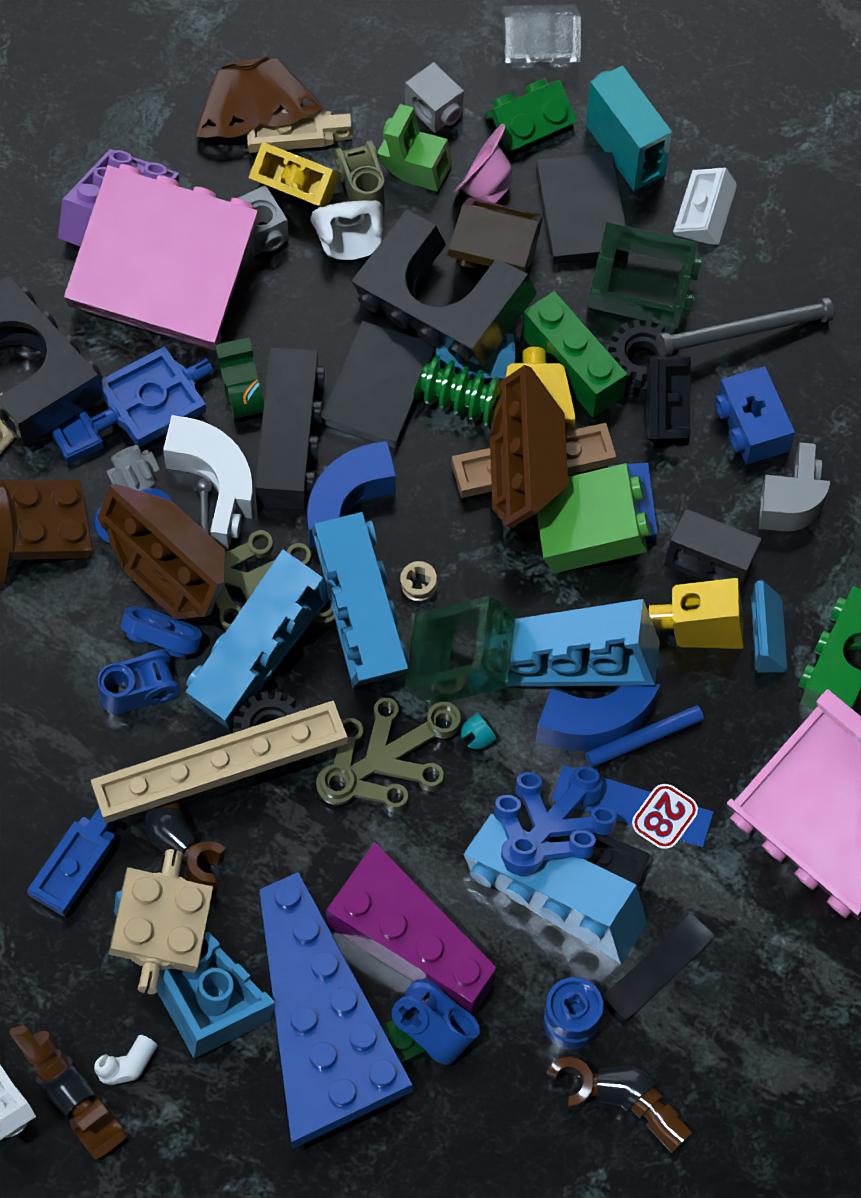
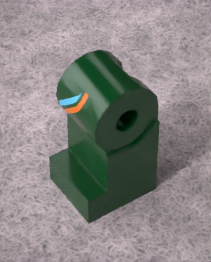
M250 337L216 344L217 367L233 419L263 413L264 399Z

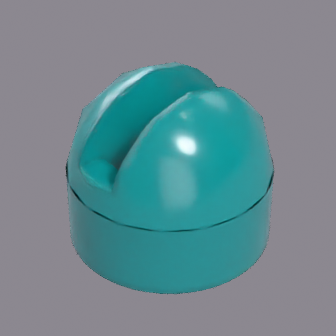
M478 712L470 717L462 726V739L471 733L475 738L468 745L471 749H483L497 740L493 731Z

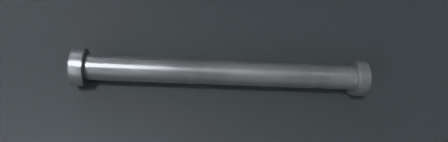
M823 298L813 305L669 335V333L664 332L657 334L656 347L660 356H671L675 350L818 319L822 322H827L834 318V307L829 298Z

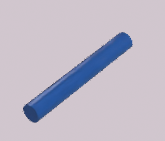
M698 705L586 752V761L592 768L703 721V713Z

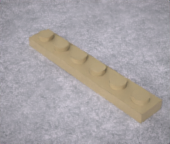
M333 700L91 779V784L104 823H108L348 744V740Z

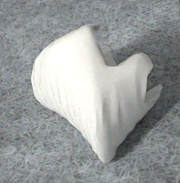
M347 201L319 207L312 212L310 220L328 257L337 260L364 258L372 255L382 242L384 231L383 205L379 201Z

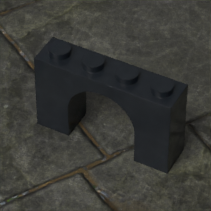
M406 209L351 281L360 295L358 301L371 312L376 313L378 310H381L388 314V318L402 329H407L408 326L415 329L418 335L428 344L437 346L440 343L447 347L448 352L460 362L467 363L470 360L483 367L537 295V292L528 274L496 258L475 288L462 300L443 307H432L416 300V292L419 282L447 244L435 224Z
M10 276L1 280L0 347L26 345L37 349L46 356L43 365L33 376L0 395L1 421L20 444L25 447L101 400L103 396L100 381L103 380L99 368L92 360L86 361L80 355V350L70 335L63 336L59 332L53 316L47 310L42 312L36 306V301L26 286L20 288Z

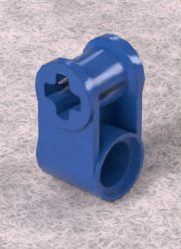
M164 650L151 651L140 657L104 667L98 676L99 700L103 709L112 714H123L148 705L162 704L176 698L180 694L181 689L178 682L173 681L168 666L171 660L168 652ZM118 684L126 687V690L121 693H112L107 690L109 687Z
M419 979L411 983L406 991V997L400 998L392 1008V1018L396 1026L423 1047L431 1058L444 1065L455 1062L480 1032L479 1024L474 1016L461 1008L437 984L430 980ZM427 993H429L430 997L426 1000V1002L424 1003L423 1001H421L423 997ZM412 1010L414 1015L410 1020H407L406 1017Z

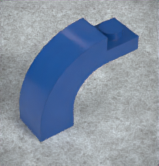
M387 441L364 445L343 454L334 460L319 476L308 502L307 521L310 548L316 547L312 533V527L315 523L346 516L353 507L363 501L396 494V475Z
M658 660V662H657L656 675H657V672H658V669H659V666H660V663H661L660 660ZM655 683V685L620 686L613 693L596 699L579 698L551 688L538 722L536 741L560 749L588 751L635 732L652 712L657 701L660 685Z

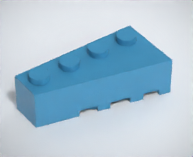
M363 512L315 523L312 527V533L352 688L401 676L408 669V657L405 645L402 640L400 641L396 629L398 619L393 601H388L384 585H387L385 568L382 561L376 560L372 547L377 545L372 521L365 522Z
M282 549L228 630L215 642L211 650L212 653L204 665H199L189 676L186 682L188 688L185 691L189 700L230 730L233 726L234 716H239L238 708L240 705L248 706V698L253 695L256 696L328 602L329 597L323 577Z
M633 600L489 623L483 667L493 687L655 685L660 641L644 600Z
M490 814L464 853L471 877L485 887L493 886L515 902L526 906L622 964L648 924L637 885L585 859L576 857L543 860L537 871L528 876L512 874L505 868L501 858L502 845L508 839L502 823L493 814ZM523 830L524 833H525V835L527 836V834H528L529 832L526 831V830Z
M122 890L116 893L114 914L116 916ZM205 931L196 972L191 973L178 969L160 970L156 988L193 1058L201 1056L270 1022L275 1007V1001L265 991L262 993L249 979L250 975L239 963L235 964L219 947L220 943L211 933H206Z

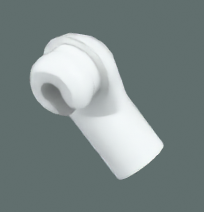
M139 1035L127 1056L109 1057L107 1054L102 1055L95 1062L94 1071L100 1081L108 1085L134 1081L141 1076L158 1045L150 1038Z

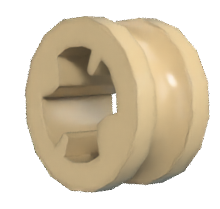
M415 561L409 563L403 569L400 578L401 588L409 599L424 601L435 594L437 590V575L435 569L430 564ZM416 574L425 575V581L429 584L427 586L422 584V589H414L413 583L409 579L411 577L416 579Z

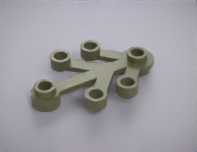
M255 531L250 535L247 543L225 552L224 584L216 600L220 611L219 620L225 630H228L231 625L225 622L226 615L231 612L238 614L241 610L239 606L232 603L225 584L241 589L246 600H248L275 561L273 560L247 573L233 568L255 556L265 558L272 553L274 543L271 535L266 531ZM258 539H265L268 541V546L265 549L258 550L254 548V543ZM302 543L291 545L287 552L292 556L298 551L306 553V559L302 563L309 567L312 562L310 549ZM332 607L326 612H319L312 622L319 627H329L335 624Z
M391 698L379 699L374 705L375 722L366 758L352 766L354 747L363 739V725L355 718L343 720L344 729L355 728L358 730V734L354 737H347L348 744L338 747L334 764L325 767L319 773L316 781L319 796L325 802L332 805L346 804L354 797L383 803L388 811L397 813L403 811L408 804V792L404 786L391 784L385 787L362 780L374 773L419 782L421 788L429 792L438 790L442 786L444 778L443 770L438 764L427 763L421 765L398 759L435 737L447 739L454 736L460 728L461 716L458 708L450 702L434 704L428 711L427 722L387 745L391 725L397 721L399 716V707L396 701ZM383 707H389L394 712L391 716L385 717L379 714V710ZM440 719H446L450 721L451 725L448 728H439L436 722ZM428 772H433L439 778L434 782H428L423 776ZM334 781H341L345 784V787L340 791H334L330 788V784ZM392 793H399L402 795L403 800L399 803H392L388 800V796Z

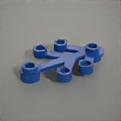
M588 766L577 768L569 777L567 791L548 812L540 796L541 777L532 772L519 774L515 792L518 797L523 799L533 825V829L527 836L518 820L521 808L520 800L511 795H502L496 799L494 816L502 823L508 839L502 845L501 858L509 872L518 876H528L537 871L543 860L566 857L589 858L594 853L596 838L592 833L607 835L613 832L616 813L609 807H595L591 811L590 817L566 819L579 804L590 805L600 799L603 782L596 769ZM570 835V840L566 842L545 843L550 837Z

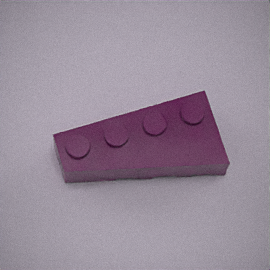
M374 842L327 908V927L411 981L426 979L434 982L461 1008L474 1015L495 984L496 967Z

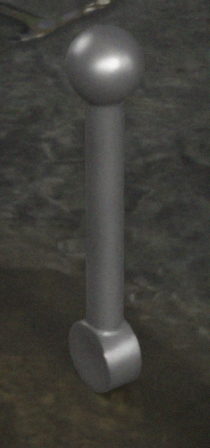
M202 478L196 483V489L200 493V527L208 533V492H210L212 484L208 479Z

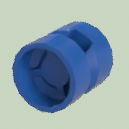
M577 977L562 979L551 988L547 996L543 1026L546 1035L553 1044L563 1049L576 1050L587 1046L594 1040L599 1030L603 1012V1000L600 991L593 983L584 978Z

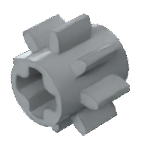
M134 445L119 451L111 457L115 467L106 472L113 485L117 484L141 491L155 484L156 481L152 473L160 470V467L152 452L145 450L141 453L139 446Z

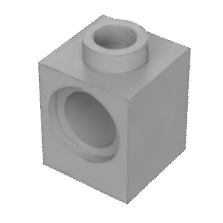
M434 62L405 82V105L413 107L415 114L434 133L445 125L449 126L455 123L463 113L464 90Z
M266 185L238 197V199L253 204V209L258 210L260 222L267 223L265 225H255L248 245L254 256L265 251H274L284 242L288 241L287 218Z

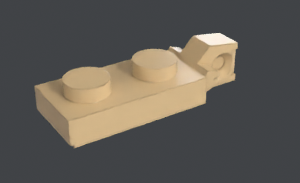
M285 109L276 110L273 115H277L280 112L288 113V111ZM321 110L314 115L303 117L293 124L282 127L259 124L247 133L249 153L258 152L262 142L282 150L325 147V145H332L337 141L352 139L351 114L331 115L330 111Z

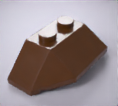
M526 365L500 381L498 393L501 397L494 411L490 433L492 509L503 520L504 525L511 528L536 514L568 486L569 473L567 469L565 414L533 369Z
M117 484L110 485L98 515V520L102 528L107 529L110 545L122 570L175 620L210 615L224 584L225 549L171 500Z

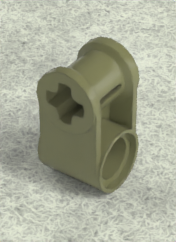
M372 140L366 141L364 146L345 151L341 148L334 149L336 168L341 173L340 180L344 183L349 201L376 200L384 207V175L382 174Z

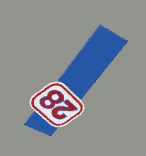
M563 765L552 801L557 802L567 791L569 777L575 772V768ZM601 777L603 784L600 799L594 804H579L576 807L588 812L599 806L609 807L615 811L617 821L633 825L636 833L663 849L673 847L679 840L703 847L713 815V811L697 807L696 802L691 797L672 785L661 784L655 787L652 792L604 777Z

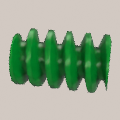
M435 355L431 362L427 363L422 369L415 385L413 399L418 400L424 394L425 403L429 406L434 405L439 399V407L443 411L449 410L454 404V414L459 417L464 415L469 409V420L476 422L483 415L484 425L488 427L493 421L494 411L501 397L498 393L499 377L495 376L488 385H485L483 371H480L472 380L469 379V366L465 365L459 374H455V361L450 360L446 367L442 369L440 368V356Z

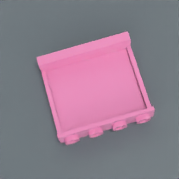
M120 164L119 168L108 165L64 295L65 301L72 308L216 351L215 345L221 342L222 335L220 331L255 225L258 226L260 222L258 210L253 209V204L242 199L232 198L229 202L216 198V193L206 188L194 187L192 191L179 187V182L166 176L158 175L156 179L141 175V170L130 165Z
M827 689L816 701L817 708L735 801L730 799L727 805L733 812L729 819L747 835L752 830L757 832L766 840L761 846L780 863L785 857L798 868L794 875L811 890H814L818 885L827 892L830 898L826 902L846 919L851 913L860 920L861 716Z

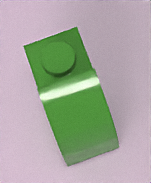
M400 104L393 118H389L385 123L383 130L384 141L377 152V156L383 166L399 179L409 184L438 192L453 163L448 140L420 132L414 108Z

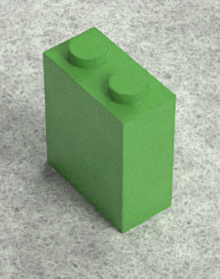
M627 463L568 477V486L537 512L543 558L553 574L647 552L645 537L651 536V529L646 512L641 513L639 501L645 499L643 484L640 476L633 477Z

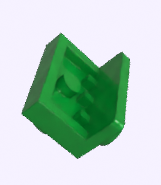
M546 78L540 79L524 86L527 94L515 99L512 92L493 100L494 108L484 112L486 119L493 118L497 128L501 124L505 125L501 139L507 152L577 122L560 79L550 84L547 83Z

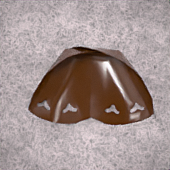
M261 57L223 66L222 69L217 71L196 125L195 137H238L247 134L259 124L282 127L293 124L303 117L314 115L323 110L324 107L278 58ZM303 98L313 102V104L307 103L306 106L301 107ZM280 105L288 111V113L280 112L277 115H273ZM233 116L244 120L242 123L235 122L234 125L229 126ZM208 119H210L211 122L216 124V126L214 127L208 125L205 128H202V126L207 123Z

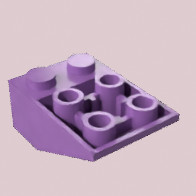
M109 149L63 198L58 239L81 246L108 165L119 168L120 164L130 165L141 170V175L156 179L158 175L177 181L179 173L167 169L162 164L149 163L132 157L125 151Z

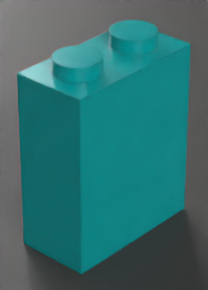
M623 65L612 71L601 72L590 81L585 125L605 153L612 152L614 165L632 190L635 191L666 175L672 131Z

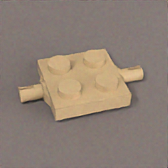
M169 849L165 851L162 873H150L132 868H127L109 955L131 959L138 965L143 966L138 990L142 993L147 988L149 977L150 982L147 994H155L157 992L156 988L160 970L178 969L195 973L198 968L213 886L190 882L179 877L183 853L178 850L174 857L173 866L171 863L174 850Z

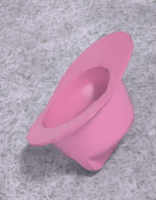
M501 124L486 141L465 179L452 192L453 194L460 189L472 198L496 203L509 189L512 183V165L497 145L505 130L504 124Z

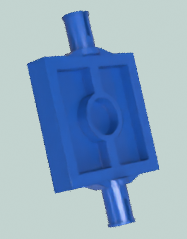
M164 346L104 377L100 381L102 396L108 405V410L89 418V424L94 429V432L98 434L100 431L117 423L126 430L135 445L141 447L168 433L172 415L194 419L206 413V403L196 391L194 382L209 374H213V368L205 358L186 369L173 359Z

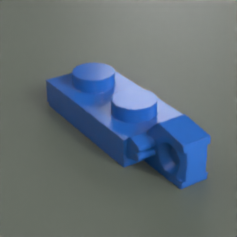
M98 808L91 820L83 816L79 822L74 821L28 888V895L65 917L111 850L112 844L116 839L111 831L119 819L104 823L100 808Z

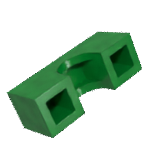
M555 291L523 312L522 337L531 347L545 349L546 361L554 356L559 360L568 375L570 392L592 417H595L624 398L627 373Z
M855 586L852 587L847 600L839 597L830 617L831 620L836 622L831 633L823 631L814 653L820 655L815 667L810 664L806 666L798 687L805 689L800 704L813 710L817 708L816 701L827 689L851 709H853L861 692V670L851 666L844 657V653L849 650H861V589Z

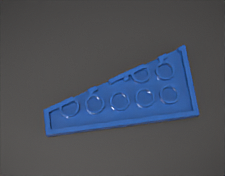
M298 872L259 890L272 994L275 1001L274 1010L292 1149L413 1092V1086Z

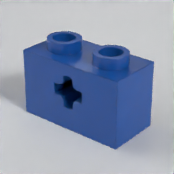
M760 367L721 379L718 395L714 398L715 408L721 419L726 418L730 427L729 438L735 452H741L745 464L789 452L795 431L766 367Z

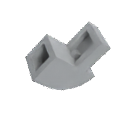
M799 444L794 464V477L765 475L760 499L759 529L795 531L807 527L818 518L825 503L830 481L820 480L822 460L815 459L816 444Z

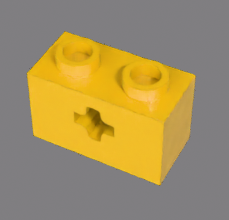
M262 142L248 178L315 205L325 207L330 204L341 173Z

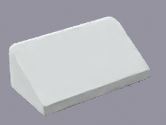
M727 168L692 170L673 231L676 236L712 245L720 243L737 185Z

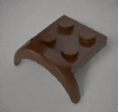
M0 480V590L5 582L8 560L89 558L92 553V545L80 480Z

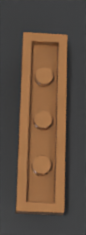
M606 423L565 431L567 435L566 453L569 475L616 464L617 456ZM490 448L452 456L451 465L461 498L492 492Z

